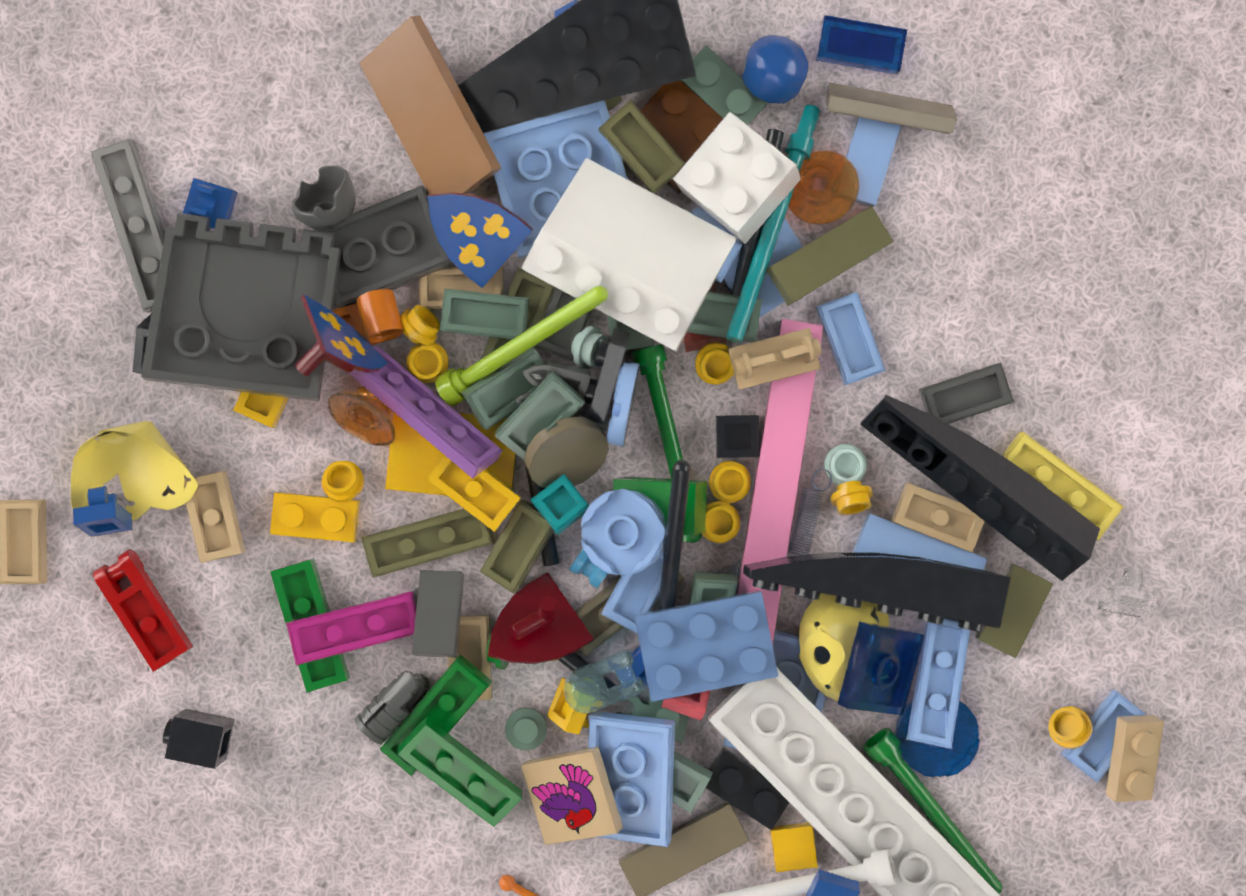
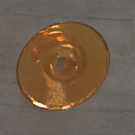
M828 150L811 152L809 159L804 160L802 168L799 170L801 180L795 185L788 207L796 217L807 223H831L843 217L854 205L859 191L858 174L853 164L845 156L837 152ZM815 179L826 180L823 191L813 189Z
M359 387L355 392L340 391L329 397V412L337 424L346 432L375 446H386L394 441L395 426L389 417L392 414V410L365 387Z

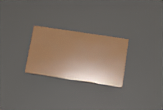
M410 16L359 64L429 195L451 192L468 194L502 168L421 16Z

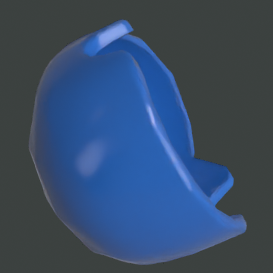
M770 34L759 38L750 47L746 56L742 79L754 96L768 103L784 104L795 98L800 92L807 77L808 60L801 45L788 37Z

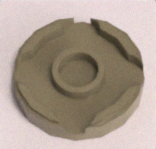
M584 417L564 418L556 422L557 427L549 431L545 427L536 434L528 445L524 458L529 474L535 483L542 488H546L565 474L571 483L576 486L585 482L600 469L606 460L609 446L607 437L594 420Z

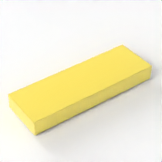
M1019 432L1002 454L1003 457L1033 476L1099 527L1100 531L1097 540L1102 537L1124 507L1024 432Z

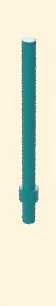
M805 105L796 133L790 135L785 150L788 154L787 158L796 164L799 174L804 160L809 159L815 143L812 136L821 110L814 105ZM794 188L765 221L726 334V339L732 342L742 343Z

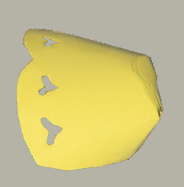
M148 421L99 430L100 434L82 444L73 458L71 472L72 509L89 506L88 489L102 487L103 484L110 481L117 474L125 499L135 502L134 506H126V510L132 514V521L141 517L150 507L164 510L180 507L194 496L198 488V482L155 425ZM184 475H185L187 478H191V481H190V482H187L186 488L184 487V484H185ZM167 486L175 491V495L168 493V495L163 496L162 494Z
M821 593L820 599H814L806 608L800 622L799 659L814 686L825 696L861 711L878 710L888 698L896 676L895 652L887 638L889 629L888 614L876 610L875 614L879 619V623H877L870 615L874 610V606L877 609V604L862 601L861 608H855L836 603L835 595ZM815 622H819V626H814ZM823 646L829 651L830 659L826 664L818 663L816 660V647ZM884 656H885V663H884V665H885L886 668H887V672H885L884 669L880 668V665H881V663H882V661H883V657H884ZM825 685H830L831 688L827 689ZM884 687L883 691L879 695V701L877 702L875 694L878 693Z

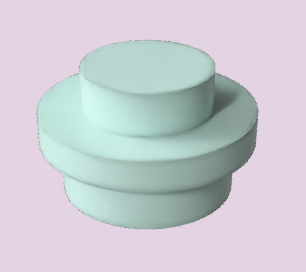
M589 326L575 336L571 352L577 366L582 368L598 367L594 363L601 340L609 342L607 336L602 335L598 328Z
M841 444L833 447L827 453L824 460V469L831 473L832 482L838 485L848 481H860L865 475L867 468L863 452L850 444ZM825 471L827 477L830 479L829 473Z

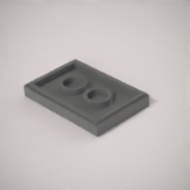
M423 185L353 213L346 221L335 227L323 230L314 229V231L334 233V248H339L341 252L334 299L335 309L357 303L356 299L364 293L378 289L394 290L419 280L421 277L455 265L448 258L437 240L430 221L428 194Z

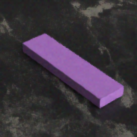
M379 346L374 348L388 362L378 372L367 373L353 370L351 373H348L472 479L496 462L503 451Z

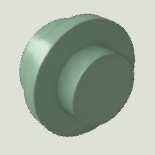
M529 707L520 708L509 716L505 725V734L508 741L515 748L532 750L540 746L547 734V722L538 710Z

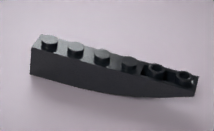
M885 395L861 421L860 425L1061 581L1090 560L1100 528L1033 476L998 452L940 419L888 395Z
M829 552L788 556L745 564L742 572L748 578L754 579L752 586L760 589L778 591L780 584L795 587L794 594L805 598L819 600L820 594L825 593L835 595V602L838 604L861 608L862 601L877 604V611L895 616H902L903 609L918 612L917 619L935 624H943L944 617L959 620L958 627L976 632H984L985 626L1001 627L1011 580L1010 577L996 572L917 556L878 552Z

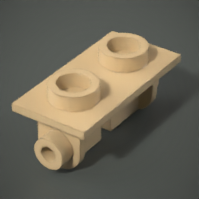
M810 328L728 349L738 390L821 369L817 356L821 355V346L818 338L813 339Z

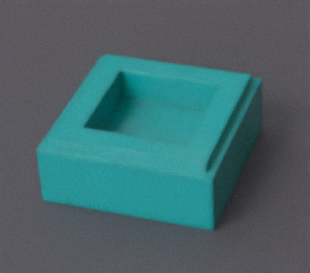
M565 474L531 499L532 504L557 535L580 519L589 507V503Z

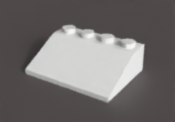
M586 158L542 227L521 269L575 298H578L595 286H604L608 291V298L605 302L595 307V309L677 352L737 238Z

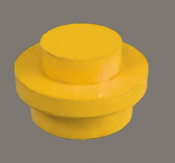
M416 305L413 309H406L401 314L400 319L404 328L403 333L410 341L424 345H431L436 341L437 332L440 330V322L429 309L422 305Z
M436 342L431 345L416 344L407 355V369L419 381L433 383L438 376L448 370L449 357L446 350Z
M718 342L709 343L703 346L695 357V370L704 382L712 385L723 384L734 375L727 345Z
M351 461L333 462L323 473L321 481L323 491L334 501H350L357 497L363 489V472Z
M725 461L719 463L710 473V490L722 502H738L750 490V474L738 462Z
M848 481L837 486V491L830 496L831 504L837 507L838 513L841 515L860 513L871 507L870 498L873 496V492L870 486L862 485L860 481Z
M715 501L706 505L705 532H702V535L714 543H725L733 539L740 528L738 511L731 504L722 501Z
M1066 706L1052 714L1048 723V731L1053 741L1059 746L1066 749H1075L1083 746L1089 740L1092 734V723L1088 715L1080 708Z

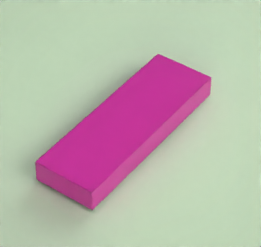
M410 591L286 622L295 664L299 665L414 635L416 604L413 592Z

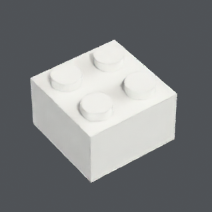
M729 112L673 180L684 195L741 242L746 244L801 180V177L793 161Z

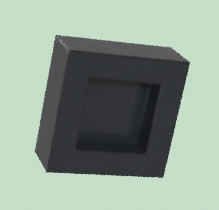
M759 415L715 416L716 458L759 457Z

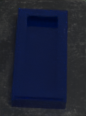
M824 15L815 61L898 75L901 70L908 29Z

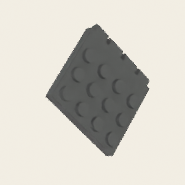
M178 213L175 227L166 226L141 377L146 381L320 401L325 361L309 376L301 374L295 364L317 343L301 297L306 295L333 312L341 258L340 249L334 248V233L303 229L301 243H295L296 228L260 224L258 237L256 238L253 237L254 226L252 222L217 218L214 232H210V217Z

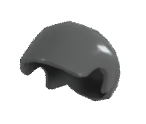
M339 165L320 167L318 170V180L312 184L301 181L298 197L292 201V212L296 219L312 229L323 230L335 227L346 221L354 212L356 205L355 189L348 171Z

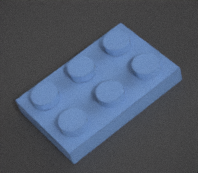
M760 590L634 615L651 702L778 677L763 596Z

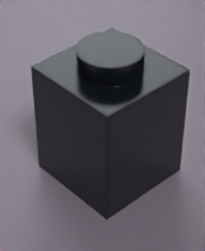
M190 709L181 711L173 716V719H169L163 733V744H167L165 759L215 769L227 758L235 719Z

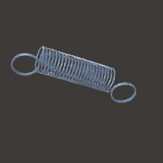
M819 469L812 476V485L815 489H817L816 491L809 490L808 488L803 487V489L805 490L802 491L805 493H801L803 494L801 495V497L803 498H800V500L803 501H799V505L801 506H798V508L801 509H797L801 512H797L798 514H796V516L798 517L795 518L798 520H795L796 522L794 524L796 525H794V527L796 528H793L794 530L792 532L794 533H792V535L794 536H791V538L794 539H790L791 544H789V546L791 547H788V551L791 553L803 555L792 552V550H794L797 552L809 554L807 552L792 549L793 547L810 552V550L798 548L792 545H797L800 547L811 549L810 547L801 546L795 544L794 542L811 546L810 544L795 541L796 539L799 541L812 544V542L801 540L795 537L813 541L812 539L800 537L796 534L813 538L812 536L797 533V531L810 535L814 534L803 532L797 529L799 528L805 531L815 533L814 531L803 529L798 526L815 530L814 528L800 525L799 523L812 527L816 526L802 523L799 521L801 520L815 525L816 523L802 520L799 518H804L810 521L817 522L816 520L805 518L801 515L818 519L816 517H813L818 515L812 513L819 514V512H815L812 510H820L804 506V504L820 508L815 505L821 506V504L814 502L822 503L821 501H818L822 499L817 497L823 498V496L817 494L824 495L820 492H824L832 484V475L826 469ZM821 470L827 471L830 475V483L825 489H818L814 485L815 474ZM802 512L807 513V514H811V515H813V516H808V515L802 514Z

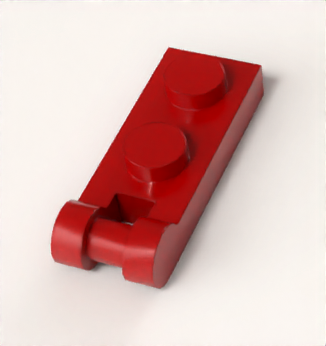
M128 549L118 556L116 563L111 566L103 565L93 572L96 584L153 672L194 647L144 570V565L134 550ZM127 576L132 586L123 591L119 585V580Z

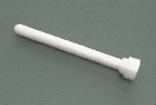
M888 849L871 852L870 857L864 858L862 864L827 871L858 882L868 881L870 885L877 883L878 887L897 884L893 860ZM816 873L710 896H796L806 894Z

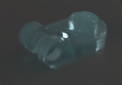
M627 649L572 672L566 679L564 686L565 700L569 706L580 713H591L644 692L646 689L641 677L636 678L631 664L634 663L630 650ZM615 671L620 684L608 689L603 675Z

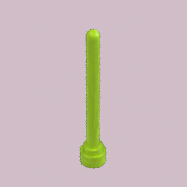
M601 285L593 287L467 369L459 368L456 370L451 368L435 380L436 389L440 397L451 406H456L464 401L465 398L461 392L605 302L608 298L607 289Z

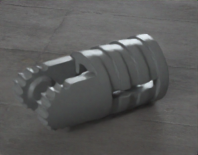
M402 672L401 675H398L397 679H394L387 687H384L378 696L371 700V703L363 709L362 713L355 717L354 720L358 728L370 740L382 745L387 740V737L395 731L396 727H399L403 720L410 715L411 710L430 687L428 678L422 674L415 673L414 675L413 672Z

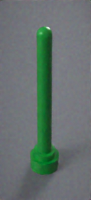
M661 344L631 352L633 362L640 364L641 375L646 376L672 479L674 463L684 459L661 371L665 370L664 361H667L664 345ZM702 533L695 536L692 535L691 543L700 541Z
M890 728L879 730L865 742L863 746L864 751L874 763H880L883 767H889L947 842L1000 894L1003 888L1000 880L901 757L902 750L899 748L900 741Z

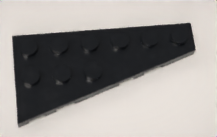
M580 0L467 78L458 87L482 132H487L695 77L696 70L679 0Z

